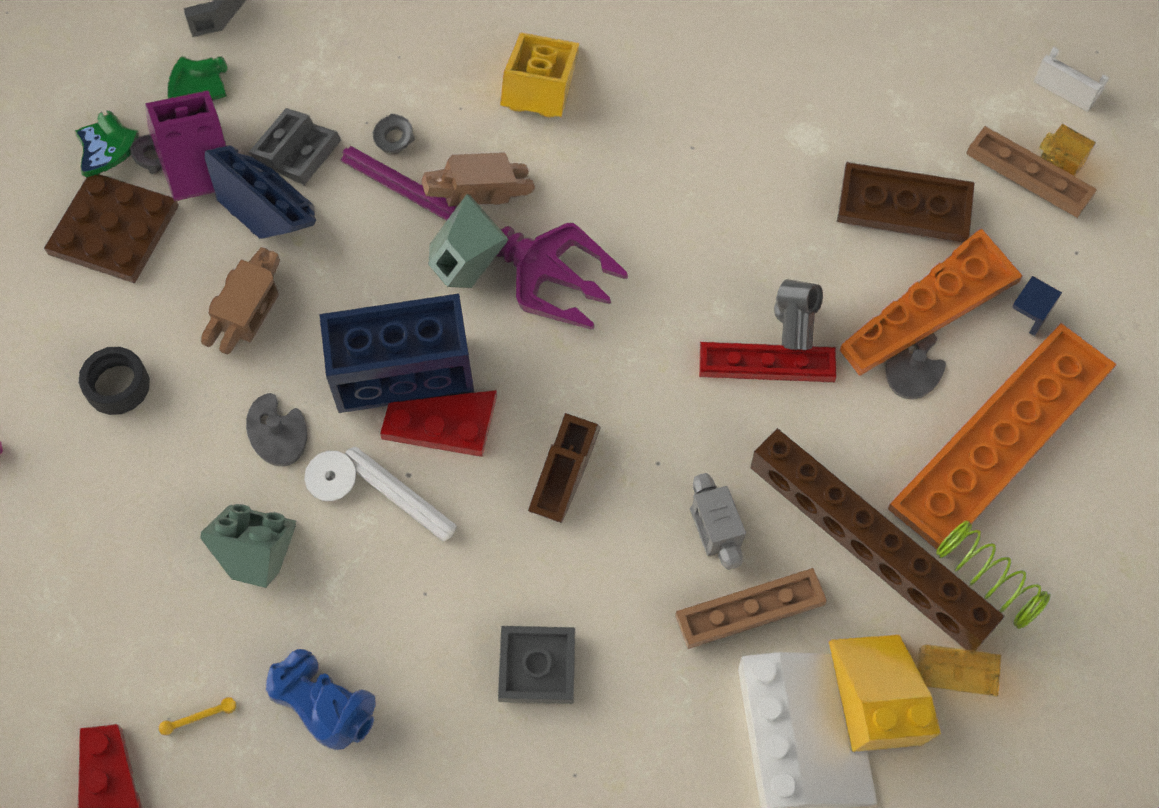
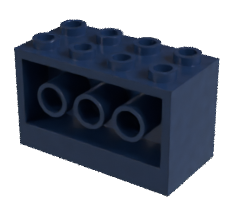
M459 293L319 314L326 378L338 413L388 406V403L475 393Z

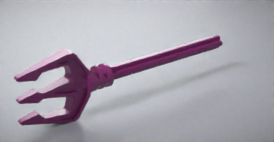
M352 146L345 148L342 152L341 162L446 221L457 208V206H448L447 200L444 197L426 196L424 187L421 184ZM565 223L537 236L534 240L531 238L524 239V235L521 232L515 233L514 229L510 226L500 229L509 240L496 256H504V260L507 263L513 262L516 267V299L520 308L525 312L590 330L594 329V323L578 308L573 307L563 311L537 297L541 283L545 281L553 282L581 291L586 299L611 304L610 297L594 281L583 280L559 259L571 246H575L600 260L602 272L605 274L627 279V271L574 223Z

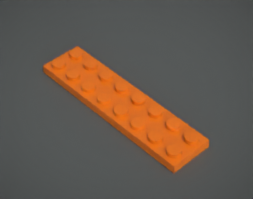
M1060 323L890 503L888 510L935 549H938L945 538L962 522L970 521L973 524L1113 371L1117 364L1064 324Z

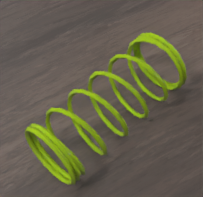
M970 521L962 522L940 544L936 555L939 558L946 557L965 538L977 533L978 536L974 545L962 562L955 568V572H958L976 554L992 546L993 550L981 571L969 582V585H973L986 571L999 562L1007 560L1008 564L1003 575L996 585L986 593L984 599H988L1008 579L1017 574H1023V579L1018 589L999 611L1003 613L1018 596L1033 587H1037L1038 593L1022 607L1013 622L1017 629L1026 627L1045 609L1050 601V594L1047 591L1041 592L1039 584H1033L1022 589L1026 581V572L1023 570L1006 576L1011 566V558L1003 557L991 563L996 552V545L994 543L986 544L974 551L980 541L981 531H970L972 523Z

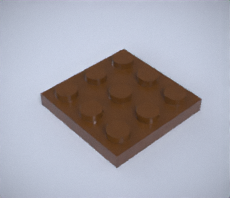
M101 174L86 177L44 249L50 256L136 283L178 209L179 204L177 201L174 202L173 197Z

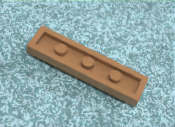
M984 126L968 147L966 153L1076 218L1081 215L1097 191L1091 185L987 126Z
M814 568L678 610L675 616L687 649H691L825 606L827 600Z

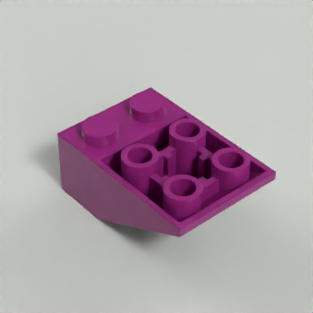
M209 90L145 103L148 129L174 202L215 193L204 155L207 150L226 146V142Z

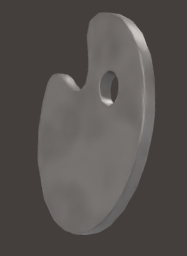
M934 333L912 345L918 348L913 354L909 352L910 347L887 360L886 378L889 387L898 396L911 400L922 398L940 382L946 367L945 361L940 359L930 360L926 355L937 341Z
M272 393L264 394L252 403L246 418L248 438L257 455L267 463L274 466L291 465L300 458L305 449L307 427L304 417L297 408L292 409L285 416H279L277 413L278 400L276 395ZM265 415L269 416L266 419V424H262L261 418Z

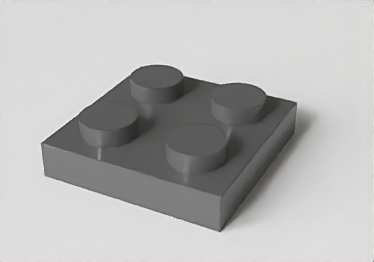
M501 626L498 701L503 703L574 704L575 627Z

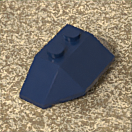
M231 145L205 152L204 157L217 201L259 239L287 234L315 225L314 205L271 167L251 156L238 153L239 150Z

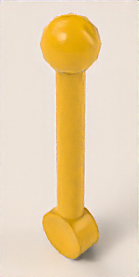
M226 697L221 701L220 705L173 722L163 721L159 725V732L162 735H170L176 728L220 712L233 713L237 707L236 702L233 698Z

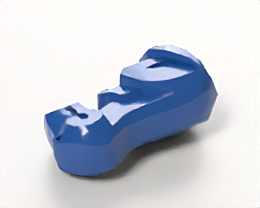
M297 649L291 652L282 662L274 663L270 666L266 680V691L270 700L278 705L292 708L298 714L307 730L320 744L329 749L342 750L352 742H361L367 736L374 723V717L372 716L376 706L374 694L363 689L351 693L345 688L335 685L332 678L326 673L320 674L317 681L312 682L311 679L318 672L319 663L315 655H312L310 651L305 649Z

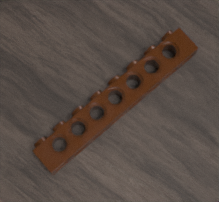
M777 428L754 451L750 468L971 655L975 653L1005 617L780 429Z

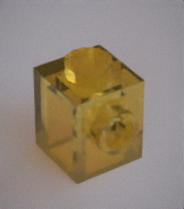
M1061 124L1054 134L1049 132L1045 136L1039 149L1043 151L1041 158L1076 176L1086 163L1096 142Z

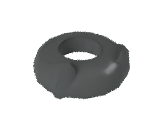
M390 114L384 117L375 125L373 131L375 144L387 153L400 152L415 141L413 128L409 120L401 115ZM396 129L402 131V137L397 142L391 143L387 141L386 137L390 131Z
M143 135L131 144V156L138 165L148 169L151 174H155L162 166L159 158L153 160L143 155L148 150L156 151L151 135Z

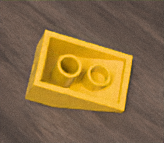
M520 32L504 69L500 106L509 107V109L516 112L525 110L536 112L544 117H562L580 43Z
M899 634L832 639L829 641L852 752L921 746L941 734L932 695Z

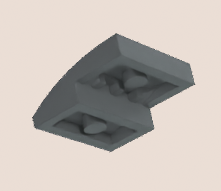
M286 108L249 153L253 158L271 167L277 173L305 185L340 143L341 138L337 131L314 124L309 115Z

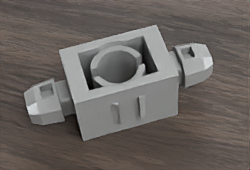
M708 473L697 475L693 480L695 495L693 496L694 501L690 507V512L707 556L718 554L722 565L727 570L738 568L743 560L740 547L746 532L728 486L717 488L713 478Z

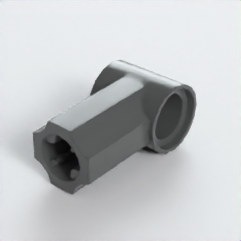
M786 279L780 285L778 304L784 309L782 345L784 348L792 350H808L812 348L815 313L819 311L823 302V290L819 284Z

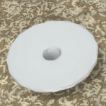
M325 451L310 461L305 471L304 480L307 489L314 497L322 501H335L343 498L351 491L356 481V469L353 461L346 454L339 451Z

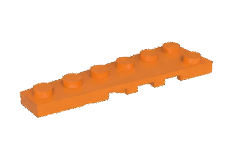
M981 228L957 247L945 261L938 263L932 268L930 273L920 282H916L908 288V291L902 297L890 303L882 310L879 316L872 318L842 343L840 352L858 375L861 376L1018 284L1023 275Z

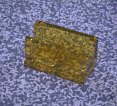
M928 644L919 647L918 671L927 687L998 697L1001 666L1000 654Z

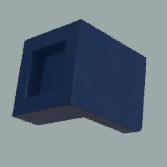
M1034 276L1030 278L1012 307L1014 310L1035 321L1029 333L1036 336L1055 307L1062 292Z

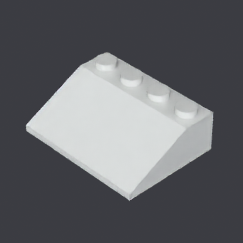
M775 652L742 656L738 671L760 807L853 808L876 805L877 799L867 751L852 752L832 655Z

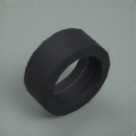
M118 346L106 347L96 351L86 359L79 371L78 383L89 404L97 411L108 415H118L135 409L144 401L149 391L150 378L141 359L133 351ZM115 366H127L133 370L134 378L130 386L123 392L112 396H103L96 391L95 383L106 370Z

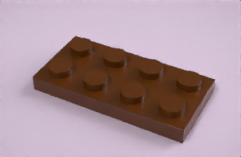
M846 162L837 222L965 242L970 234L975 182Z

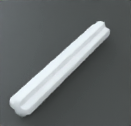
M352 447L345 452L353 461L356 473L440 540L446 541L452 537L457 527L451 520L359 448Z

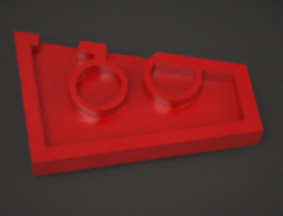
M497 390L388 403L380 432L381 439L483 457L497 399Z

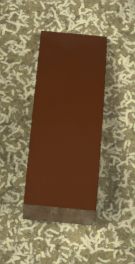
M565 413L554 445L551 444L528 509L529 512L560 523L563 522L601 429L597 423Z

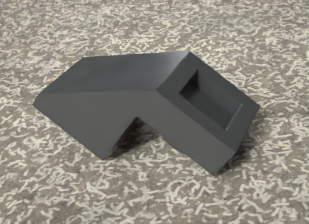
M213 0L212 2L183 8L192 37L223 30L246 0Z

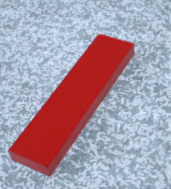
M700 342L699 377L835 383L836 347L812 346L808 350H792L784 348L783 345Z

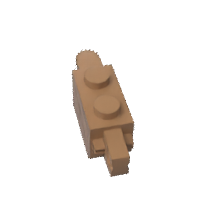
M505 152L451 155L444 169L425 172L421 180L426 196L445 197L448 206H458L466 194L471 195L479 205H499L508 203L510 197L525 196L535 190L533 180L525 179L529 174L527 165L524 163H509Z
M260 247L249 262L241 259L236 268L228 273L224 288L219 296H215L210 303L208 313L211 319L202 334V345L207 347L213 346L221 331L225 332L220 341L219 351L228 355L231 353L239 339L251 343L279 296L273 279L280 263L278 253Z

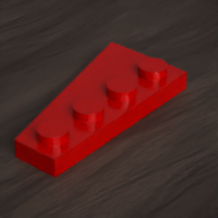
M118 724L80 728L78 808H142L132 776L133 770L122 727Z

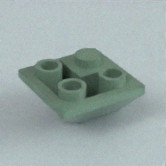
M466 194L431 241L428 265L447 287L472 288L509 239L472 196Z
M234 504L226 507L201 531L200 539L232 580L267 588L280 572L296 527V520L285 518L280 513H263L251 510L247 505Z

